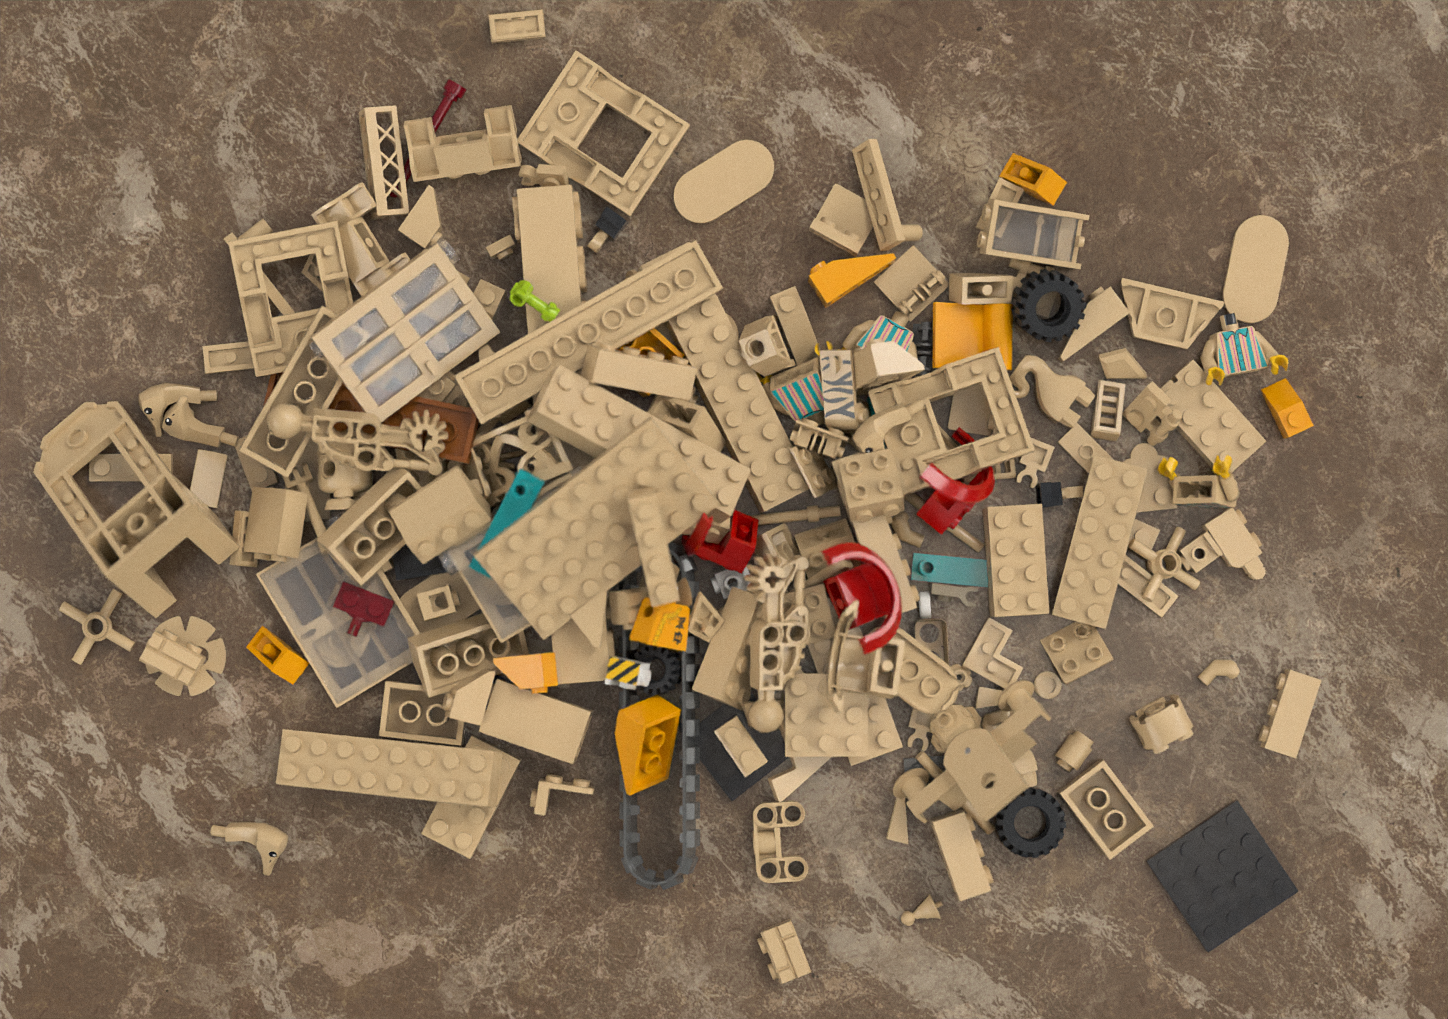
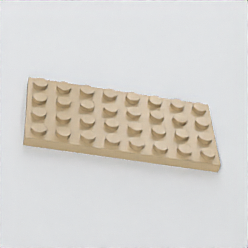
M650 416L476 551L474 557L544 640L572 619L570 615L600 592L608 591L642 564L626 492L653 486L657 496L667 544L696 523L702 513L707 514L720 503Z

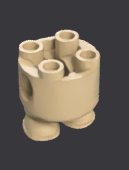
M317 451L318 487L322 492L334 494V497H336V499H329L326 502L325 510H348L373 486L372 470L363 471L357 467H351L350 463L345 462L344 465H341L339 461L335 459L330 461L324 453L320 454ZM362 451L359 456L364 460H369L372 458V452Z

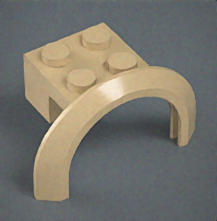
M854 601L841 614L832 644L827 678V697L835 713H840L843 709L844 695H840L839 690L889 699L894 698L898 693L905 641L892 638L885 646L864 655L858 641L862 636L847 634L852 620L856 618L858 601Z

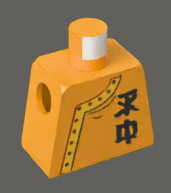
M645 597L642 600L629 640L686 651L689 607L675 604V602L652 607L650 598Z

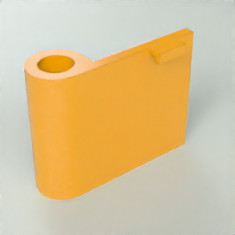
M933 302L932 368H940L946 364L999 347L1007 371H1012L1013 314L1011 309L1013 305H962L958 303Z

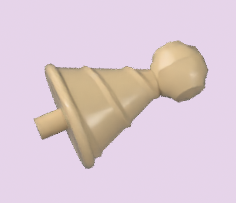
M928 894V897L924 899L913 913L909 911L902 913L901 922L904 925L911 926L915 919L919 918L941 919L938 908L943 906L942 901L935 903L931 894Z

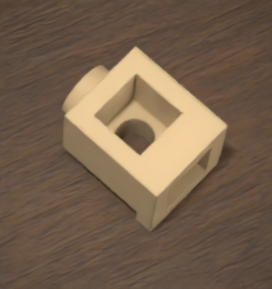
M1207 531L1202 532L1177 551L1181 558L1182 567L1187 572L1191 570L1193 573L1199 572L1223 554ZM1198 548L1204 552V556L1201 559H1197L1194 555L1195 550Z
M450 585L417 594L424 621L458 612L456 606L461 605L457 589L451 590ZM438 597L445 598V606L438 607L436 605Z

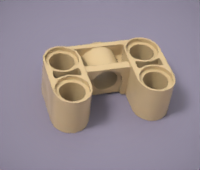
M796 800L761 802L753 810L754 831L752 832L756 872L759 879L765 883L796 882L803 880L808 874L809 868L804 857L800 855H781L780 827L797 826L805 818L804 807ZM789 806L798 807L800 809L799 818L793 821L785 817L786 808ZM767 807L772 810L773 817L770 821L762 822L758 819L757 813L761 808ZM792 861H800L804 865L801 874L792 875L788 871V866ZM770 862L776 866V873L773 876L766 877L761 873V867L764 863Z

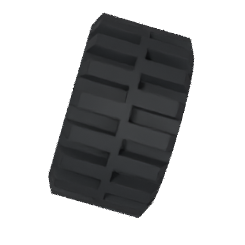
M1040 269L1039 274L1035 271L1029 273L1031 278L1026 279L1024 277L1020 281L1023 285L1021 288L1016 286L1014 292L1017 294V297H1012L1011 303L1015 305V308L1011 310L1012 314L1016 317L1015 321L1034 338L1042 339L1045 342H1051L1052 339L1058 342L1063 340V335L1066 337L1073 335L1071 330L1073 328L1078 330L1081 326L1077 323L1078 320H1084L1085 314L1081 312L1082 309L1086 308V302L1082 300L1085 296L1078 289L1079 286L1076 282L1056 270L1051 269L1050 272L1047 269ZM1048 292H1058L1061 298L1058 312L1049 319H1038L1036 306L1039 299Z
M1029 787L995 814V829L999 839L1011 852L1025 858H1038L1040 855L1049 854V851L1053 848L1056 849L1059 845V840L1063 839V831L1066 828L1065 814L1059 802L1043 790ZM1028 806L1039 808L1046 818L1045 829L1039 836L1033 839L1021 837L1014 827L1016 814L1022 808Z

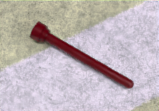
M450 79L447 80L443 87L444 92L442 95H444V98L432 116L435 133L453 102L457 103L458 99H462L467 89ZM409 158L404 164L406 183L412 174ZM397 184V185L395 186V188L398 189V190H399V184ZM391 191V193L389 194L392 198H397V197H398V196H397L395 193H393L392 191Z

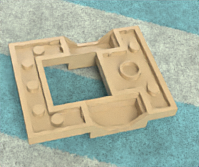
M575 51L517 140L520 146L539 157L540 160L548 165L565 166L568 178L631 217L689 129L690 124L644 94L628 87L601 66ZM606 105L652 133L623 178L578 150Z
M337 221L228 241L256 377L284 372L320 309L316 308L272 317L261 266L262 263L315 253L326 308L339 314L353 304Z
M999 347L946 364L931 373L910 380L893 382L868 391L875 414L901 403H904L906 407L918 399L922 401L925 409L912 415V420L892 427L884 435L887 449H891L894 454L903 496L928 487L929 489L932 488L920 478L921 474L931 463L953 480H957L981 472L982 469L1035 451ZM982 384L998 434L947 451L930 402L954 395L957 391Z

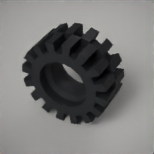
M649 645L648 647L641 648V652H636L634 654L636 661L650 663L654 659H659L665 665V675L662 679L658 681L650 679L647 687L636 686L638 690H644L643 693L660 695L673 691L676 688L675 684H680L681 679H679V675H682V670H680L682 661H678L677 658L680 656L678 653H673V649Z

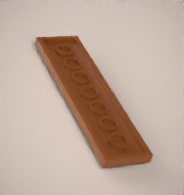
M283 372L270 375L264 405ZM342 383L328 409L364 412L344 383ZM370 386L365 387L378 406L397 393ZM418 396L381 422L383 425L400 427L404 418L414 420L413 412L415 411L419 413L420 417H423V412L427 409L430 418L437 413L439 414L438 422H446V428L443 431L448 433V438L442 440L445 449L438 454L439 458L465 464L470 463L473 441L475 440L479 424L475 412L470 407ZM338 421L333 425L338 431H344L348 428V425L342 421ZM365 424L361 429L369 434L373 433L376 427L372 424ZM425 429L421 433L422 450H424V442L428 430ZM386 446L390 448L412 452L406 447Z

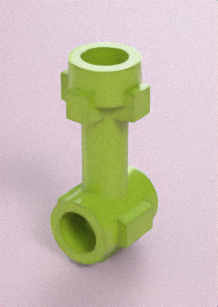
M521 280L519 283L516 282L510 291V301L514 305L523 306L527 303L542 313L540 318L545 321L551 322L556 318L561 310L556 307V304L553 302L547 304L533 295V286L530 282L526 280Z

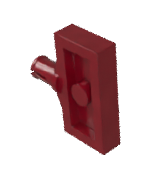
M343 581L333 608L346 612L352 618L346 633L357 637L363 622L374 623L385 628L395 601Z

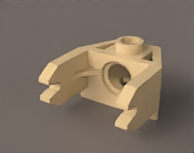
M777 315L766 316L745 325L739 339L741 345L740 352L743 359L748 363L749 367L764 377L796 366L794 359L789 357L778 329L777 322L779 320ZM759 341L764 345L763 354L758 350Z

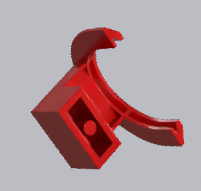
M960 427L952 435L961 445L975 441ZM931 463L921 474L920 478L935 490L916 514L941 535L948 527L953 530L976 503L984 501L992 493L995 485L993 467L982 469L966 485L958 479L953 480Z
M734 509L730 517V530L719 544L705 541L712 526L713 516L709 518L706 513H702L691 535L682 534V545L686 554L690 557L697 555L702 560H710L722 565L727 570L742 574L756 549L759 519Z
M841 543L822 550L827 566L848 559L865 562V564L828 578L823 582L838 619L854 601H858L857 615L852 620L849 630L887 615L883 624L875 632L858 639L864 655L885 646L896 634L902 616L901 592L891 568L881 556L861 544Z

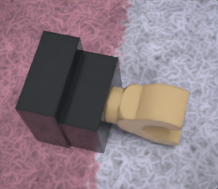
M606 207L595 224L600 230L590 241L588 247L598 253L608 236L610 235L616 239L629 222L609 207Z
M1061 482L1038 483L1035 486L1037 504H1042V508L1063 505L1062 499L1084 496L1083 486L1061 488Z

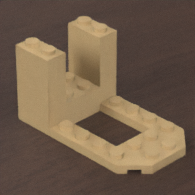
M118 401L99 405L95 402H84L42 438L40 449L43 451L40 462L35 464L34 474L106 578L155 618L177 600L158 575L153 565L181 541L188 537L218 565L240 548L217 515L170 472ZM113 442L145 488L104 522L72 476Z

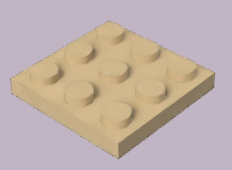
M795 673L796 678L794 680L786 681L785 757H868V695L839 690L840 695H844L842 712L835 713L827 697L828 673Z

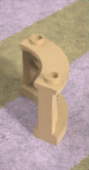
M532 409L524 412L526 417L506 424L485 435H476L473 441L475 455L481 459L483 480H487L489 484L490 495L486 501L490 508L502 504L516 477L511 470L505 467H498L499 456L504 443L514 445L528 452L521 458L517 472L522 468L546 481L545 483L562 477L573 470L560 438L549 433L550 437L540 445L534 443L540 440L543 430L538 431L535 435L532 434L531 427L534 424L527 421ZM519 429V430H518V435H515V434H511V433H510V432H512V431H514V430ZM552 444L555 448L560 463H558L556 459L548 451L545 450ZM534 457L536 460L530 463L534 465L535 469L531 472L528 469V463Z

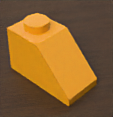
M1014 153L999 175L1002 179L1023 188L1025 193L1035 199L1053 206L1067 184L1050 167Z
M1286 378L1260 390L1283 439L1314 426L1302 400Z
M263 625L246 647L270 671L292 685L303 674L309 664L301 654Z
M555 652L493 658L494 664L519 689L531 688V694L548 692L549 686H558Z

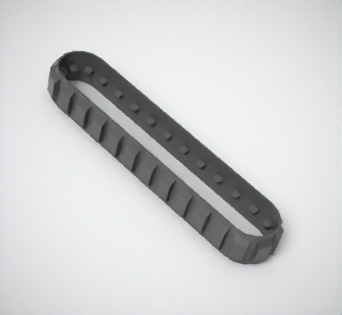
M671 541L667 544L670 559L674 555L678 561L675 565L680 569L679 572L682 574V579L686 577L691 590L692 605L688 606L691 614L695 598L699 592V582L695 581L694 573L698 568L693 556L690 557L682 552L683 545ZM642 564L624 577L623 582H619V590L639 588L637 586V572H641ZM632 629L623 630V637H619V653H623V658L635 660L634 654L637 652V649H640V642L629 640ZM688 632L686 651H682V668H680L682 675H679V677H682V696H679V704L682 705V723H679V732H682V751H679V759L682 760V778L679 779V787L683 788V806H680V815H683V833L680 834V843H683V855L677 859L676 864L680 867L676 873L669 869L663 872L664 878L656 877L657 871L650 868L646 871L643 867V859L641 855H638L637 842H640V833H637V815L640 814V806L637 805V793L628 795L625 790L623 774L619 775V791L623 792V802H619V819H623V829L619 830V847H623L624 853L621 861L626 873H631L632 876L637 878L636 884L650 890L657 888L658 885L665 890L683 883V875L693 873L699 859L695 853L696 847L700 846V829H696V819L700 818V802L696 801V791H700V774H696V764L700 763V746L695 745V736H700V719H696L695 709L700 708V693L692 690V687L700 669V664H695V653H700V639ZM623 688V692H619V709L640 702L637 688L635 690Z

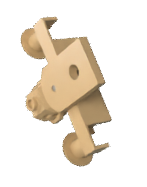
M1020 680L1010 684L1003 690L998 700L1000 710H1013L1015 713L991 733L981 728L980 722L982 718L974 707L951 705L947 710L939 713L930 722V731L933 734L931 743L939 753H945L943 765L946 770L928 785L929 773L927 770L922 768L908 770L896 780L893 786L894 796L899 799L908 798L907 806L914 816L924 824L928 821L922 813L937 800L943 802L953 811H956L969 800L979 816L984 821H988L1029 787L1013 765L1016 760L1037 744L1024 731V728L1040 715L1048 721L1052 719L1043 706L1032 697L1034 692L1033 683L1027 680ZM996 778L995 785L991 788H986V785Z

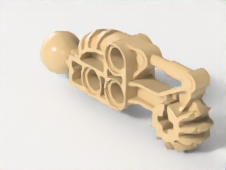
M289 404L277 405L269 412L267 418L268 428L275 436L286 439L295 436L299 431L312 432L311 440L317 443V451L320 454L324 453L330 461L335 459L341 465H344V462L350 463L351 467H357L363 471H389L393 467L416 471H428L432 475H438L442 471V462L439 460L438 454L445 449L442 440L448 438V433L443 431L446 428V422H438L439 414L437 413L430 418L427 409L424 410L423 417H420L417 411L413 412L414 420L404 418L400 427L383 425L379 417L372 413L314 408V415L300 414L297 408ZM338 421H342L348 425V428L344 431H338L333 425ZM365 424H372L376 427V430L368 434L363 432L361 427ZM425 429L428 430L424 442V450H422L421 433ZM384 446L406 447L424 460L393 459ZM367 450L372 452L374 456L369 460H364L360 458V452Z
M764 554L763 560L760 557H754L755 566H746L751 571L750 575L744 576V580L750 582L746 589L749 592H754L755 600L763 602L762 617L755 621L751 627L750 686L758 690V700L750 707L748 716L753 728L759 732L768 733L774 731L782 724L784 715L781 706L774 700L775 690H783L786 681L796 678L794 674L797 670H801L802 666L799 664L801 658L805 657V653L802 650L806 648L810 631L808 628V610L803 605V588H805V569L809 563L805 557L795 555L792 559L785 560L779 555L773 558L770 554ZM770 574H772V575H774V576H777V577L768 578V579H766V582H765V577H769ZM794 576L795 604L783 614V595ZM797 626L796 635L790 638L791 628ZM767 627H771L770 636L764 639V630ZM770 654V663L767 666H763L764 657Z

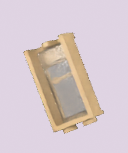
M988 199V204H984L982 210V220L985 222L983 231H980L978 235L977 247L980 248V254L1081 269V264L1076 263L1078 248L1083 247L1085 238L1081 236L1083 220L1089 221L1090 215Z

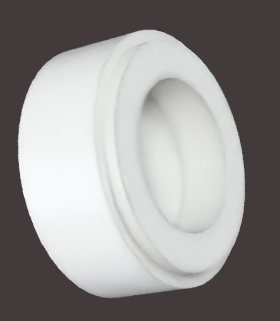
M929 591L918 593L920 598V618L929 619L931 618Z

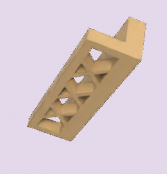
M396 105L363 108L358 114L368 192L377 205L370 210L371 219L378 220L386 216L408 215L409 205ZM390 113L391 125L386 131L377 124L376 114ZM378 132H380V133L382 134V136L380 137V139H379V136H378ZM384 138H387L394 144V152L389 158L380 151V143ZM388 164L397 171L398 178L393 185L384 179L383 170ZM397 184H399V190L395 188ZM391 191L400 198L401 209H387L386 198Z

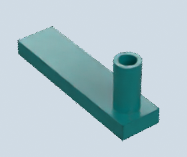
M522 468L519 469L478 550L532 509L546 481ZM473 557L469 567L494 580L479 561Z
M913 553L910 580L988 587L987 560Z

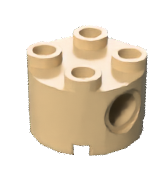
M1170 695L1171 700L1166 701L1164 697L1154 700L1135 712L1136 718L1135 716H1130V722L1138 733L1144 749H1152L1154 754H1158L1168 749L1169 743L1177 739L1178 741H1183L1193 735L1191 730L1193 723L1189 719L1179 695Z

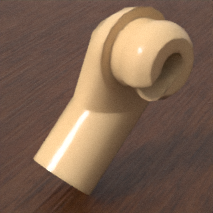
M904 511L895 515L892 518V527L894 532L897 533L899 540L920 548L924 535L911 530L908 522L909 515Z
M1213 660L1197 678L1204 685L1208 686L1217 676H1227L1229 679H1234L1239 675L1240 670L1236 662L1232 660Z

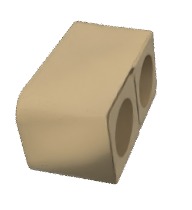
M942 619L915 621V639L930 651L936 652L940 659L949 665L946 622ZM925 624L935 625L939 630L937 640L932 643L924 642L920 637L922 626Z

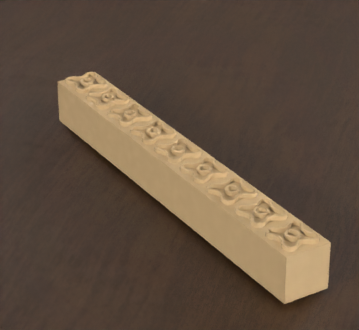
M572 185L517 189V196L512 197L515 238L517 243H521L524 280L532 284L533 295L547 304L553 302L557 305L556 307L561 309L556 316L558 318L587 302L583 301L582 293L587 292L585 255L583 246L578 245V239L583 238L580 195L578 191L574 192ZM526 303L528 334L548 324L549 321L540 318L542 313ZM582 369L575 373L581 376ZM539 393L533 396V404H535ZM535 425L536 433L543 430ZM543 430L542 437L536 443L540 445L550 437L549 433ZM560 439L573 470L580 466L583 469L595 460V457ZM552 444L545 450L548 451L556 459L558 463H560L555 448ZM557 479L545 483L543 488ZM611 588L606 591L608 596L601 648L594 647L573 619H570L551 634L552 648L556 658L558 684L605 681L610 657H616L614 630H609L608 619H611L610 610L612 609L609 600Z

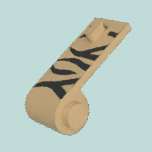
M852 349L820 350L826 426L828 429L857 430L869 418V413L862 403H856Z

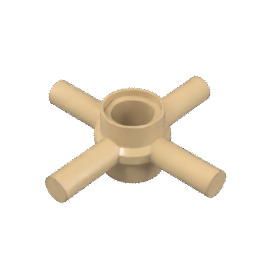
M1176 527L1166 549L1156 552L1135 538L1130 541L1128 548L1148 560L1147 569L1152 575L1142 596L1144 600L1152 602L1162 580L1171 577L1178 579L1193 590L1198 588L1200 581L1181 569V558L1176 553L1186 533V530ZM1162 559L1166 562V570L1162 566Z
M113 588L100 612H92L90 614L82 612L65 601L62 603L59 611L81 623L85 635L72 658L74 662L81 665L94 642L102 641L106 638L129 652L133 649L135 642L113 630L112 621L109 618L123 593ZM95 619H99L103 623V630L100 634H95L91 629V624Z

